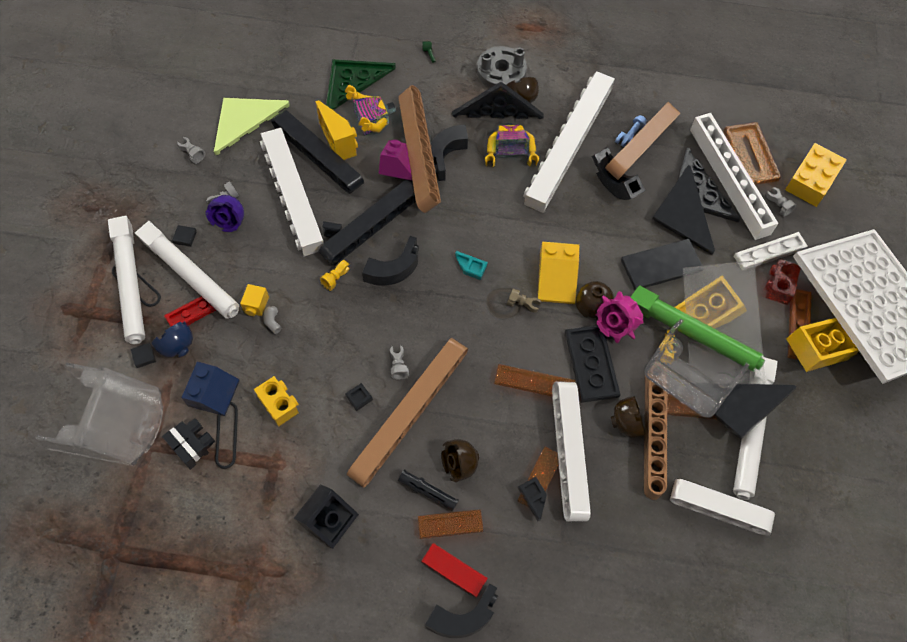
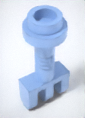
M641 115L635 117L633 120L634 125L627 134L621 132L615 142L618 144L623 140L621 146L625 147L633 139L639 128L642 129L646 125V118Z

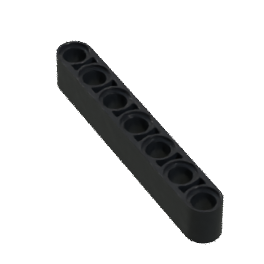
M283 110L271 119L275 129L282 128L285 138L348 194H351L364 184L362 176L290 112Z
M406 179L326 241L320 247L319 253L331 265L338 264L416 202L413 181Z

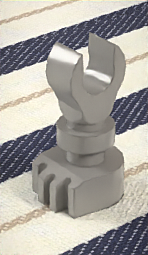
M183 137L186 142L185 144L177 142L180 150L187 151L193 163L197 164L204 159L205 151L198 146L192 145L187 137Z
M229 181L224 184L227 191L220 192V195L208 197L206 202L209 205L215 197L221 195H230L235 198L239 195Z
M773 187L771 192L767 191L766 198L782 207L779 214L783 217L789 215L796 208V204L792 200L787 201L785 197H782L778 188Z
M400 345V352L394 353L392 346L390 348V355L394 361H392L391 377L396 380L406 379L409 376V369L402 360L404 349Z

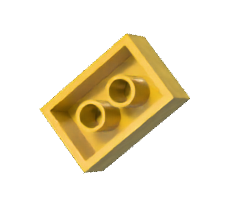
M814 143L785 190L817 207L847 159Z
M836 318L801 326L786 338L806 372L847 361L859 352Z

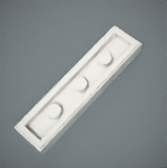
M797 232L737 252L734 258L741 270L744 271L805 250L808 246L800 233Z

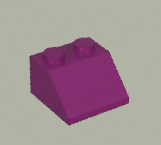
M388 140L380 154L379 174L412 180L406 143H401L399 140Z

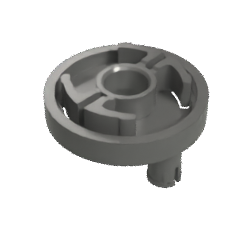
M498 46L484 51L477 62V75L480 81L489 88L499 82H503L505 85L515 80V83L521 82L520 78H524L527 71V63L524 58L525 50L521 47L513 49ZM497 68H505L506 71H499Z

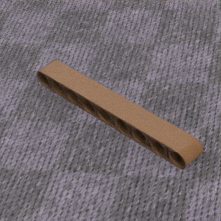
M411 85L399 95V103L416 204L422 212L427 213L437 206L441 199L421 93L415 86Z
M453 338L449 339L347 472L349 478L363 488L370 483L468 352L467 347Z

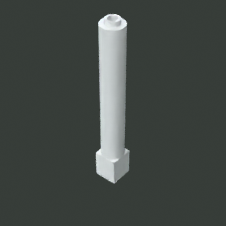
M122 216L108 219L110 239L113 242L124 337L126 342L135 345L145 339V331L133 244H135L133 229L128 217Z
M150 221L135 232L138 238L155 255L157 254L223 317L232 318L237 315L239 304L171 243Z
M763 357L765 363L762 368L750 372L749 384H773L775 382L778 361ZM767 416L741 440L733 493L739 499L749 500L755 496Z

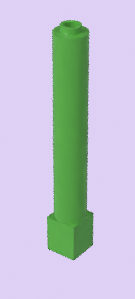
M640 285L632 294L631 299L637 302L644 317L648 319L652 317L752 372L756 369L760 370L764 365V354L659 300V295Z

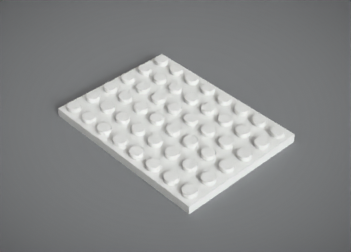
M875 229L796 252L793 255L794 259L881 383L884 384L907 375V272Z

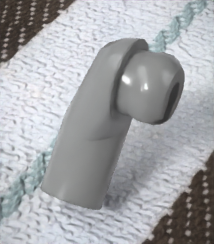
M268 306L264 310V324L274 334H277L282 329L275 321L278 309L275 306Z

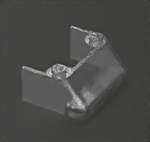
M680 319L670 329L646 365L645 375L650 381L701 416L711 417L742 378L749 364L746 363L736 377L722 372L717 374L713 380L709 379L679 358L683 351V345L674 335L684 322Z

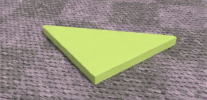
M223 98L214 147L215 155L220 154V151L227 146L230 147L246 133L249 134L257 129L264 121H269L279 114L278 112L283 108H288L290 105L289 101Z

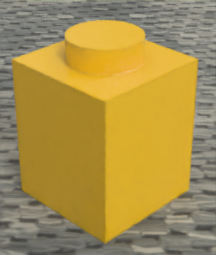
M251 284L247 285L240 303L245 314L249 316L263 315L269 299L267 289Z

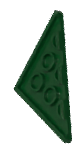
M332 59L326 106L335 110L349 100L346 98L347 93L345 92L348 85L355 87L356 92L360 93L395 70L396 63Z

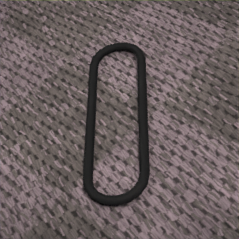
M115 265L112 268V274L117 279V275L115 274ZM137 273V277L158 296L157 301L153 304L146 303L141 297L140 301L148 307L157 305L160 302L161 295Z
M230 402V405L235 408L233 460L227 466L221 465L218 460L221 415L218 414L215 461L217 466L222 469L230 468L236 460L238 408L233 402Z

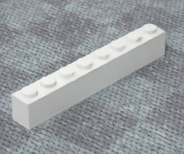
M711 113L695 117L690 131L752 236L757 240L771 235L778 222Z
M282 128L261 133L263 139L260 141L261 148L267 152L265 154L266 162L268 165L271 164L272 168L269 169L272 178L277 180V182H274L276 190L282 194V196H279L282 207L286 206L287 208L284 211L287 221L291 220L292 225H290L292 235H296L298 238L295 240L298 251L302 250L304 256L319 252L324 242Z

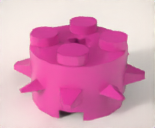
M620 291L612 300L602 296L604 303L598 308V313L596 314L598 317L597 325L600 331L605 336H612L615 343H619L625 335L634 340L635 335L633 331L640 324H643V313L637 302L631 299L630 296H623Z

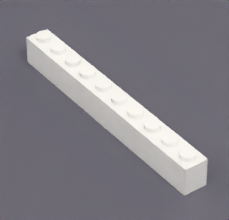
M597 71L593 77L589 78L587 82L588 87L582 90L580 101L577 100L575 102L574 111L570 112L567 117V124L562 125L560 136L555 137L552 145L553 148H549L545 156V162H541L538 168L539 173L537 175L534 174L531 180V187L526 188L523 195L525 197L524 205L544 213L608 98L615 78Z

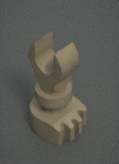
M512 289L506 305L513 307L515 302H518V305H524L529 311L538 312L539 308L534 307L532 303L540 305V299L526 298L524 294L522 296L519 295V290Z

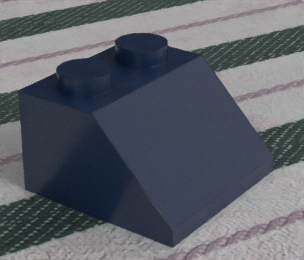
M197 362L181 398L188 407L225 416L240 380L216 366Z

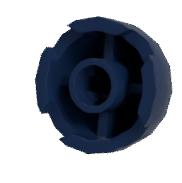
M185 321L183 323L179 322L165 330L166 333L161 336V339L156 337L151 343L160 355L171 358L178 355L181 358L189 352L188 347L192 344L193 334Z

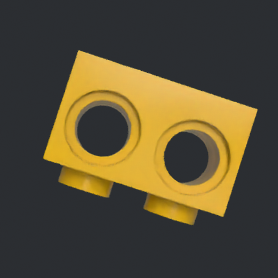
M275 376L256 387L254 391L279 427L299 413L296 407L299 404L293 395L288 396L286 393L288 389L282 380L278 382ZM277 390L276 394L268 395L270 391ZM282 405H288L286 410H279Z

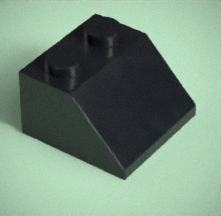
M320 484L294 519L307 531L333 549L359 514L333 489Z

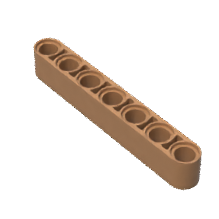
M667 102L610 161L605 169L618 180L679 116L680 112Z
M661 362L652 363L645 375L644 494L651 500L659 499L667 489V368ZM652 371L659 373L660 376L654 375ZM652 389L659 391L660 394H655ZM652 408H657L660 413H655ZM652 426L657 427L660 432H655ZM651 445L657 446L660 452L654 451ZM651 465L658 466L660 472L654 471ZM651 485L658 486L660 492L652 490Z

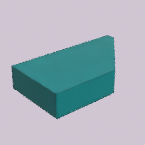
M456 251L455 257L463 274L481 280L488 262Z

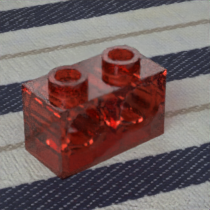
M779 259L776 265L772 264L769 270L771 278L765 286V290H767L765 298L788 305L795 295L801 267Z

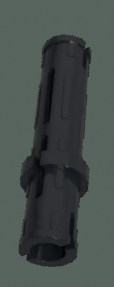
M405 469L398 479L399 482L414 489L413 492L423 494L452 512L459 499L425 482L423 477L418 478Z

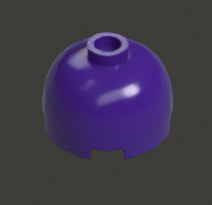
M221 195L215 197L209 203L206 217L211 225L214 226L216 224L218 227L223 228V232H233L243 222L244 208L235 197Z

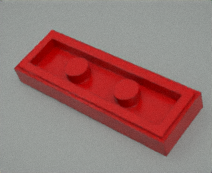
M201 296L164 316L170 327L184 321L187 325H190L213 313L216 309Z
M434 543L421 561V563L477 598L488 579Z

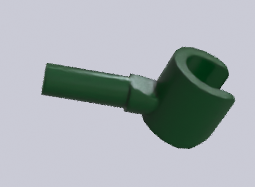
M423 41V52L428 51L432 63L436 62L432 53V43L430 41Z

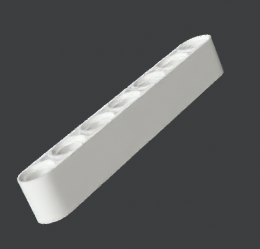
M554 382L552 397L563 514L566 521H588L590 518V502L578 388L575 382Z

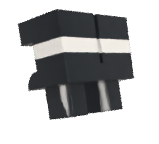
M196 418L187 424L183 421L162 436L190 470L197 465L195 462L202 456L209 454L207 449L215 442L208 432L199 438L195 436V434L203 429Z

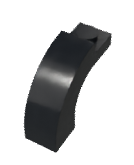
M466 125L449 127L438 133L432 140L431 151L438 181L446 180L445 156L455 150L468 149Z
M609 147L591 156L599 171L596 173L598 178L615 197L629 200L646 191L638 175L627 176L623 174L617 180L605 169L613 159Z
M410 236L403 253L395 260L379 261L369 257L362 272L363 282L387 286L399 283L409 277L418 265L417 254L419 246L417 245V238Z
M489 584L476 608L466 614H453L436 605L425 627L447 638H464L477 633L487 625L494 614L487 607L490 606L492 608L497 600L498 595L495 594L497 587Z

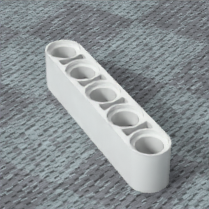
M683 479L675 480L670 497L672 503L761 535H771L775 517L773 511Z

